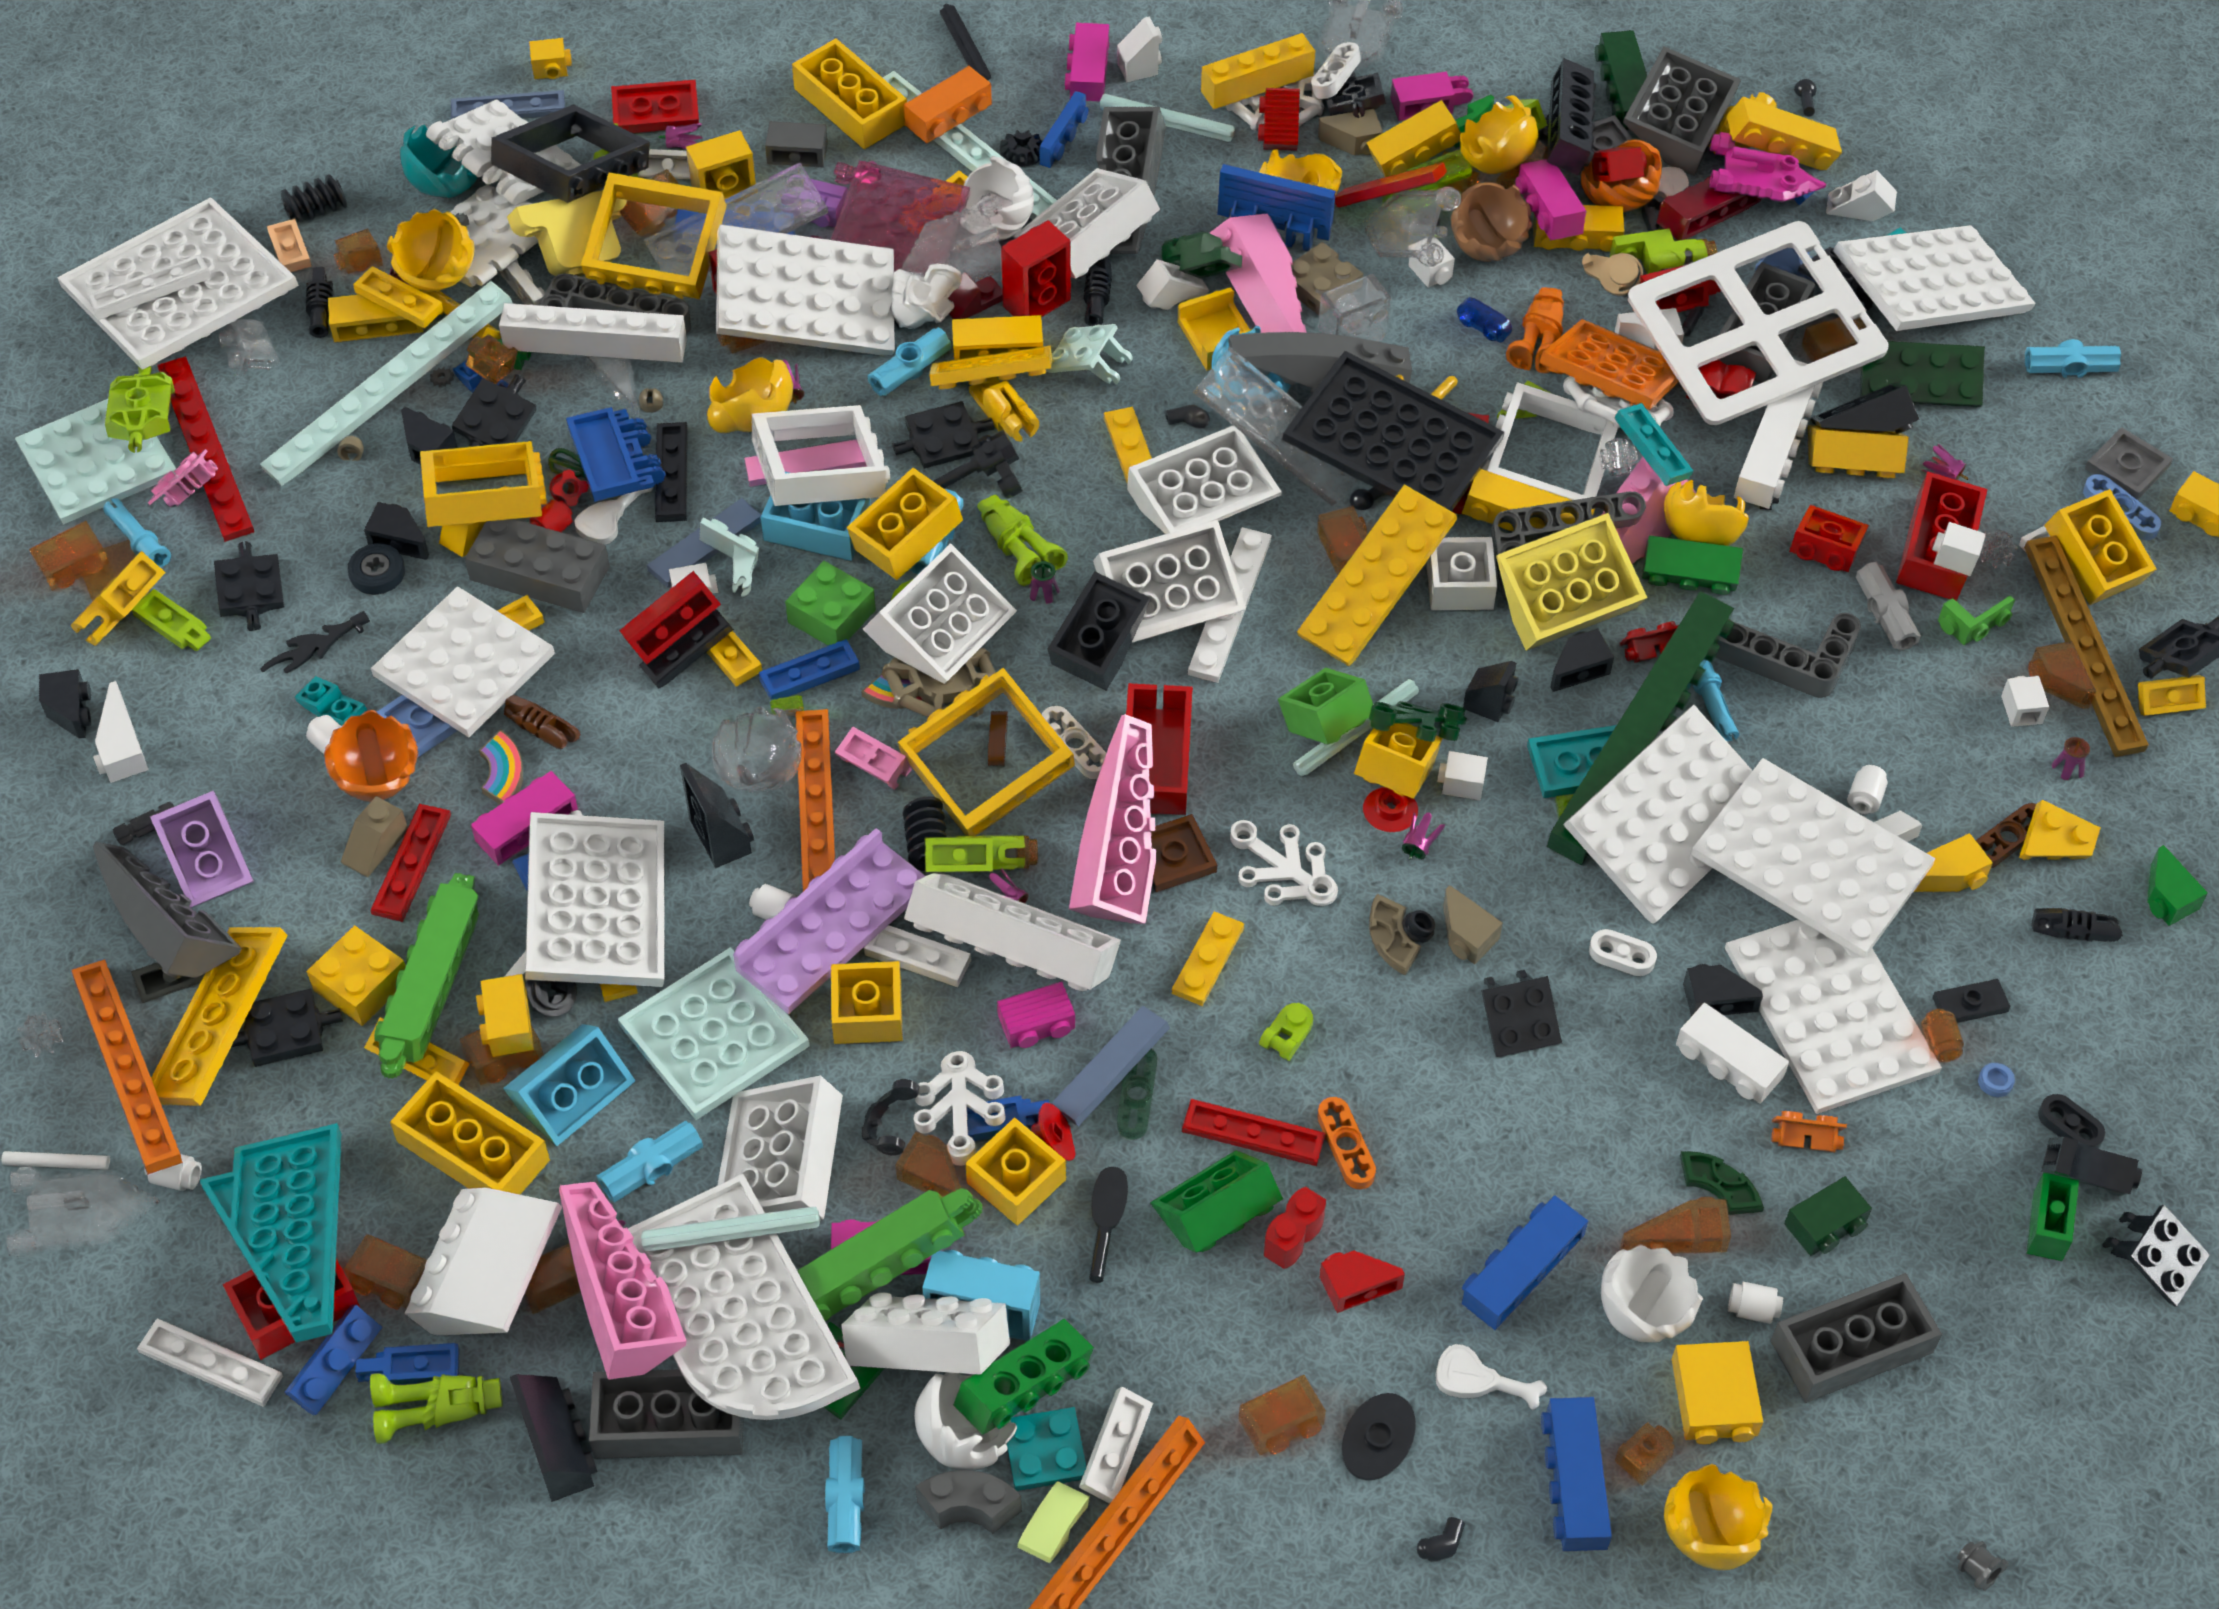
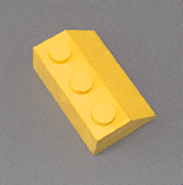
M1808 425L1807 427L1808 464L1816 467L1815 472L1834 473V468L1846 469V474L1864 476L1865 470L1877 471V477L1895 478L1896 473H1905L1909 437L1902 433L1822 428L1814 425Z

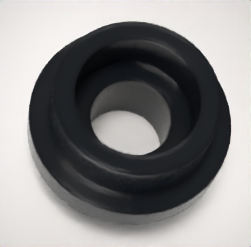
M1416 910L1405 916L1402 926L1405 933L1412 940L1424 943L1433 937L1435 921L1427 912Z

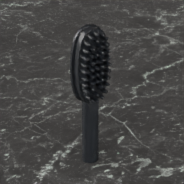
M1107 1167L1100 1172L1092 1194V1218L1098 1229L1089 1279L1096 1283L1103 1282L1111 1231L1119 1224L1127 1203V1176L1118 1167Z

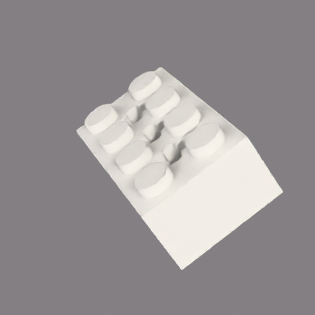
M876 1293L841 1324L845 1356L849 1366L982 1374L1010 1345L1006 1304L992 1303L990 1299L986 1298L973 1301H958V1298L953 1296L925 1299L923 1295L919 1294L906 1297H892L890 1293Z

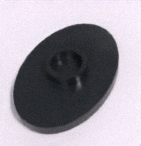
M1393 1393L1380 1394L1364 1402L1352 1415L1343 1436L1342 1456L1346 1468L1355 1477L1362 1480L1380 1479L1394 1471L1407 1456L1414 1440L1416 1421L1414 1411L1405 1398Z

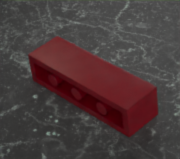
M1709 176L1694 186H1688L1683 191L1666 197L1660 204V212L1656 222L1664 229H1670L1672 236L1677 240H1686L1759 203L1762 198H1757V196L1751 197L1746 194L1740 195L1739 193L1732 194L1714 191V188L1709 187L1711 177Z

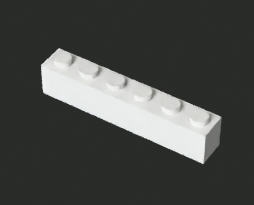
M504 303L499 323L504 350L683 362L687 342L683 315Z
M1795 360L1799 366L1807 365V363ZM1823 382L1767 405L1739 475L1734 494L1735 499L1739 496L1745 502L1769 509L1773 498H1780L1785 483L1784 480L1780 479L1781 477L1787 478L1793 462V460H1789V456L1796 457L1801 441L1796 438H1803L1808 424V420L1804 418H1811L1816 403L1815 400L1811 399L1812 397L1818 399Z

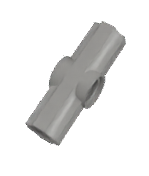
M1877 562L1866 564L1857 571L1856 579L1868 599V611L1874 614L1876 618L1874 622L1882 625L1894 649H1899L1900 651L1911 648L1919 643L1921 635L1908 613L1909 604L1905 593L1901 589L1896 590L1882 565L1877 564Z

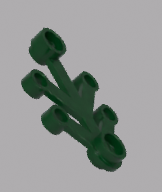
M1403 701L1397 702V706L1375 702L1371 707L1369 715L1370 726L1381 731H1389L1390 726H1393L1394 723H1421L1418 725L1416 737L1429 742L1435 741L1437 728L1434 727L1435 722H1439L1441 725L1439 737L1450 741H1457L1460 732L1458 726L1465 725L1467 718L1464 716L1466 710L1458 705L1442 703L1440 709L1435 710Z

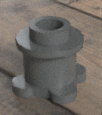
M1983 1541L1976 1544L1969 1542L1961 1549L1957 1556V1559L1960 1560L1958 1569L1961 1572L1966 1571L1976 1580L1974 1586L1977 1589L1982 1588L1986 1591L1994 1584L2000 1574L2007 1569L2009 1562L2005 1559L2001 1560L1999 1557L1995 1558L1986 1549L1987 1545Z

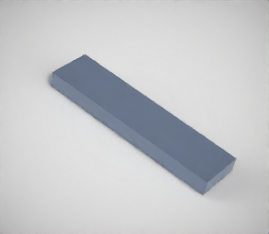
M564 90L451 99V119L496 99L507 105L511 111L522 119L543 117L565 108Z
M741 498L713 519L724 523L728 527L727 531L739 536L740 534L744 535L761 523V514ZM698 528L647 564V568L654 577L669 588L672 586L669 569L702 564L720 551L699 540L700 528Z
M1142 1006L1051 1104L1055 1105L1065 1118L1079 1126L1170 1029L1168 1022L1145 1006Z

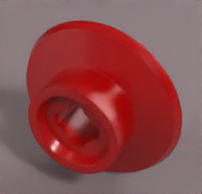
M1381 787L1372 791L1366 797L1363 803V813L1366 820L1373 827L1384 832H1399L1411 826L1413 813L1416 814L1417 819L1418 805L1416 800L1411 797L1401 796L1387 787ZM1393 803L1395 807L1391 809L1387 806V804Z
M1048 1102L1044 1103L1039 1109V1122L1032 1125L1031 1131L1065 1160L1071 1161L1075 1158L1076 1153L1070 1125L1063 1113L1055 1105Z

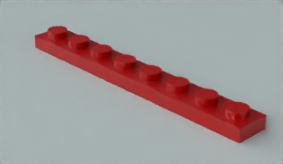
M184 356L158 364L159 372H163L172 378L175 393L171 394L170 401L190 453L195 452L199 455L206 449L208 452L203 458L206 462L212 460L218 467L215 471V476L203 484L224 542L254 533L253 525L187 357Z

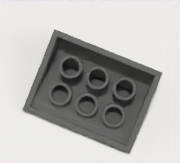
M1663 46L1623 123L1642 141L1658 149L1660 157L1668 165L1680 168L1694 176L1709 148L1713 134L1716 133L1728 107L1733 102L1741 79Z

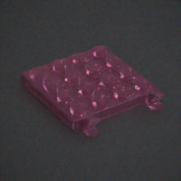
M859 160L857 167L837 162L834 174L837 175L835 182L844 185L850 184L831 240L894 249V272L901 269L924 278L930 265H946L960 226V219L963 217L970 196V187ZM811 235V236H810V237H812V238L823 239V238H821V237L814 236V235Z

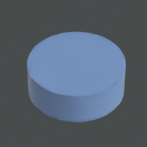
M1989 1063L1982 1068L1978 1077V1083L1986 1094L1993 1097H2003L2012 1090L2015 1077L2007 1066L2000 1063Z

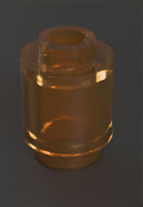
M1935 1009L1927 1013L1921 1022V1027L1930 1052L1934 1053L1939 1062H1950L1958 1059L1963 1054L1964 1041L1955 1015L1944 1009Z

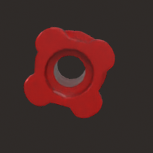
M567 469L552 478L549 491L554 500L558 502L563 501L568 506H575L580 495L588 491V483L578 479L573 470ZM565 483L569 487L567 493L563 491V485Z

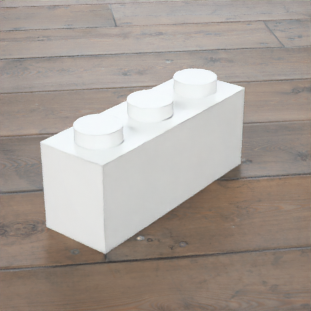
M1705 1002L1680 1029L1676 1045L1685 1057L1691 1060L1697 1059L1707 1066L1708 1071L1715 1078L1727 1080L1736 1087L1737 1092L1742 1097L1749 1100L1754 1099L1760 1104L1783 1079L1789 1064L1787 1059Z

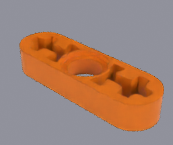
M1329 1097L1324 1099L1318 1108V1122L1322 1131L1326 1133V1140L1342 1176L1350 1187L1359 1190L1366 1189L1374 1182L1376 1166L1348 1104L1341 1098ZM1333 1108L1335 1113L1340 1112L1339 1123L1341 1127L1336 1129V1122L1333 1116H1327L1328 1109ZM1342 1137H1349L1355 1141L1356 1147L1352 1150H1343L1338 1147L1336 1142ZM1357 1157L1359 1168L1367 1170L1364 1178H1360L1358 1174H1353L1354 1162L1352 1159Z

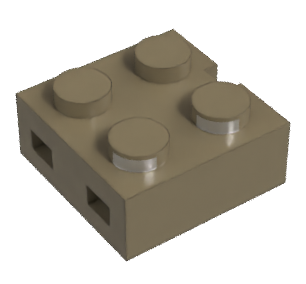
M1321 242L1293 261V265H1291L1292 274L1297 282V288H1295L1297 299L1320 317L1360 290L1364 274L1348 261L1341 262L1338 259L1339 254L1324 242Z

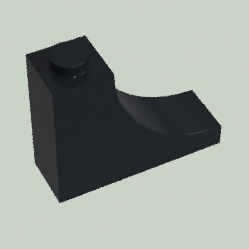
M2067 1137L2049 1138L2041 1172L2076 1179L2081 1183L2122 1194H2131L2132 1188L2137 1189L2142 1176V1169L2137 1168L2139 1160L2101 1150Z

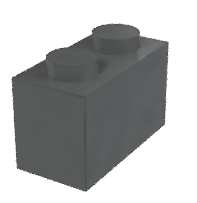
M770 121L765 144L767 164L824 167L828 145L826 124Z

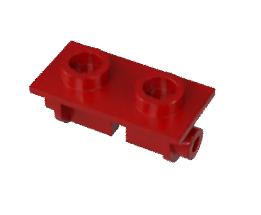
M1670 621L1658 625L1657 630L1646 632L1645 628H1638L1627 632V636L1619 643L1620 646L1628 645V648L1625 649L1626 660H1633L1634 663L1656 658L1654 646L1659 647L1661 654L1679 625H1676L1675 621Z

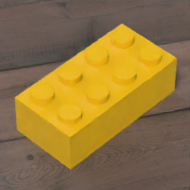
M837 38L792 63L794 89L864 150L905 126L904 104L907 103V98Z
M437 1071L434 1072L390 1121L396 1141L468 1189L486 1187L521 1195L550 1161L545 1140Z

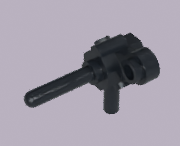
M1004 430L993 436L985 435L978 440L979 444L972 447L974 455L970 457V461L933 481L945 489L975 471L978 473L984 471L987 477L998 471L1001 479L997 483L1005 497L1009 495L1013 497L1023 491L1010 467L1011 463L1019 460V456Z

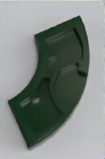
M1681 1151L1680 1159L1686 1187H1698L1711 1192L1723 1203L1728 1215L1763 1212L1764 1206L1761 1197L1753 1183L1743 1172L1740 1174L1734 1168L1723 1163L1724 1160L1719 1157L1701 1152Z

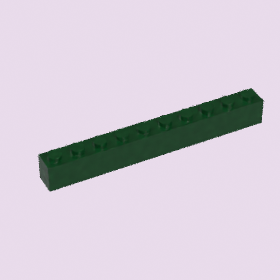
M1702 591L1698 593L1553 827L1548 839L1547 848L1579 865L1583 864L1589 853L1563 824L1677 719L1674 713L1677 708L1683 710L1692 694L1688 692L1691 685L1698 686L1706 672V669L1702 667L1706 661L1712 663L1720 649V645L1717 644L1721 637L1727 639L1735 624V622L1731 621L1734 611L1733 607Z

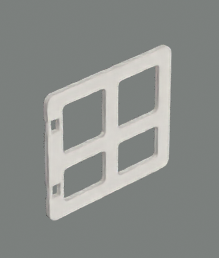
M1801 221L1792 222L1633 286L1628 293V302L1703 420L1710 425L1722 424L1884 357L1888 350V342L1877 325L1872 322L1866 313V309L1833 260L1821 247L1820 241L1808 224ZM1793 248L1823 293L1770 315L1764 314L1735 269L1783 249ZM1815 250L1820 260L1813 262L1807 252ZM1706 280H1714L1742 321L1743 326L1694 346L1685 347L1655 301ZM1828 314H1838L1857 344L1805 366H1799L1778 335ZM1859 317L1866 325V328L1861 330L1858 329L1853 321ZM1757 346L1777 377L1724 399L1717 398L1698 368L1747 347Z

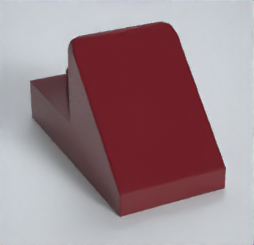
M964 272L959 287L948 297V300L954 303V308L949 315L952 319H966L1002 302V288L990 275L974 282Z

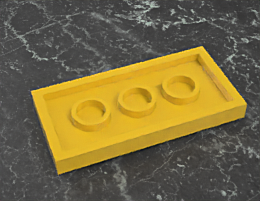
M1051 346L932 363L929 374L931 386L939 385V389H950L956 387L958 382L968 381L969 385H977L987 382L986 378L998 377L999 380H1010L1016 378V374L1028 372L1029 376L1042 375L1046 373V369H1051Z

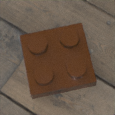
M1193 814L1155 826V831L1151 832L1152 849H1156V863L1152 881L1155 892L1217 873L1218 865Z

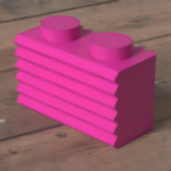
M1062 981L997 1001L998 1017L1010 1048L1017 1046L1028 1048L1035 1045L1040 1039L1049 1036L1061 1038L1069 1034L1072 1029H1075V1012Z

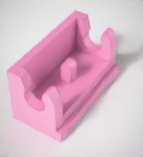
M855 727L851 728L835 751V754L841 760L847 763L850 762L887 783L894 790L899 786L897 780L900 774L906 777L912 770L905 755Z

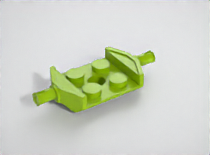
M151 366L143 370L138 367V374H134V376H117L110 384L105 418L107 436L129 441L128 449L135 453L136 447L137 453L142 450L143 440L170 432L168 414L171 394L175 393L171 377L163 372L151 374Z

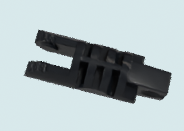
M2037 908L2033 913L2031 924L2033 931L2045 935L2090 942L2093 940L2115 942L2123 936L2117 918L2111 915L2096 914L2093 911L2068 910L2066 908Z

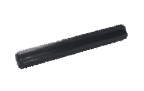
M948 3L944 4V8L940 10V15L966 64L986 80L991 79V73L955 6Z

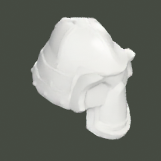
M932 264L929 266L924 278L901 269L893 273L891 311L894 320L900 328L915 329L922 326L925 322L932 321L941 323L954 308V303L949 301L948 297L959 287L962 280V274L956 268L945 264Z

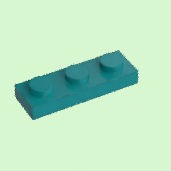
M1642 403L1618 410L1614 419L1665 486L1690 478L1693 469Z

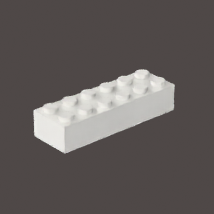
M934 872L915 881L904 917L905 920L913 922V926L918 930L932 932L934 930L945 934L944 938L950 942L957 944L966 942L974 945L975 950L981 954L992 956L995 953L1005 957V961L1010 965L1016 967L1029 966L1037 969L1036 973L1048 979H1056L1058 977L1068 981V986L1080 991L1090 990L1109 977L1121 941L1115 937L942 872Z

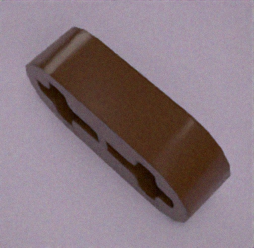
M991 711L988 766H1005L1008 711Z

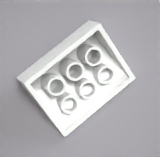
M1097 168L1013 237L1016 239L1031 228L1049 220L1070 239L1071 277L1076 279L1085 275L1089 267L1098 260L1107 257L1110 250L1117 244L1129 239L1131 233L1139 226L1148 223L1160 208L1146 180Z
M1237 424L1129 467L1127 490L1141 512L1165 534L1217 519L1218 521L1281 496L1282 493Z
M1218 519L1099 553L1093 560L1096 572L1150 597L1149 605L1132 643L1246 610Z
M950 543L863 630L886 653L945 684L1017 610Z
M821 1075L740 1091L732 1098L718 1185L744 1174L765 1213L814 1206L819 1211L820 1220L824 1219L843 1095Z
M486 1187L461 1189L459 1195L454 1200L447 1222L439 1233L436 1246L426 1261L425 1270L417 1287L411 1294V1300L404 1314L430 1334L437 1336L507 1333L562 1206L557 1202Z

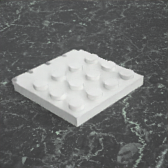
M488 184L477 189L471 197L456 205L450 212L454 215L458 212L459 215L464 213L469 219L470 225L466 227L469 238L474 242V258L467 274L459 282L470 287L476 284L484 285L497 275V270L502 271L519 258L518 253L522 255L538 243L535 236L522 237L516 235L512 231L507 218L516 207L532 203L524 201L513 205L504 198V195L496 192L495 187Z

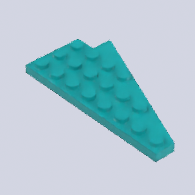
M337 1123L235 1147L233 1172L200 1179V1184L295 1342L333 1333L342 1135Z

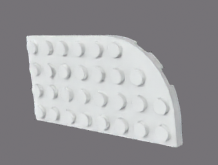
M741 1174L628 1228V1230L634 1237L633 1243L638 1251L645 1253L651 1261L650 1268L657 1278L662 1277L668 1286L686 1338V1346L673 1354V1357L683 1377L695 1393L715 1408L739 1417L773 1420L800 1416L859 1390L860 1386L778 1235L769 1234L649 1252L644 1251L641 1242V1235L644 1230L765 1213L744 1174Z

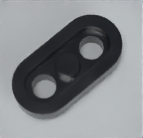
M2052 1094L2043 1100L2038 1116L2045 1127L2058 1137L2075 1139L2080 1143L2099 1149L2105 1138V1128L2098 1119L2064 1095ZM2050 1112H2058L2062 1118L2057 1119ZM2079 1134H2087L2090 1137V1140L2082 1138Z

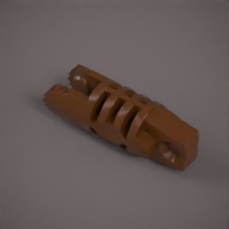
M512 695L505 700V716L515 722L521 729L526 730L556 749L561 750L565 748L568 741L570 743L575 742L581 736L579 729L534 702L516 695Z

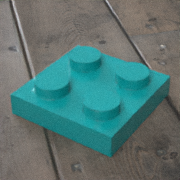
M1075 1407L1012 1417L1010 1421L1016 1424L1017 1429L1006 1445L1014 1489L1016 1491L1055 1485L1057 1481L1067 1483L1082 1480L1086 1470V1461Z

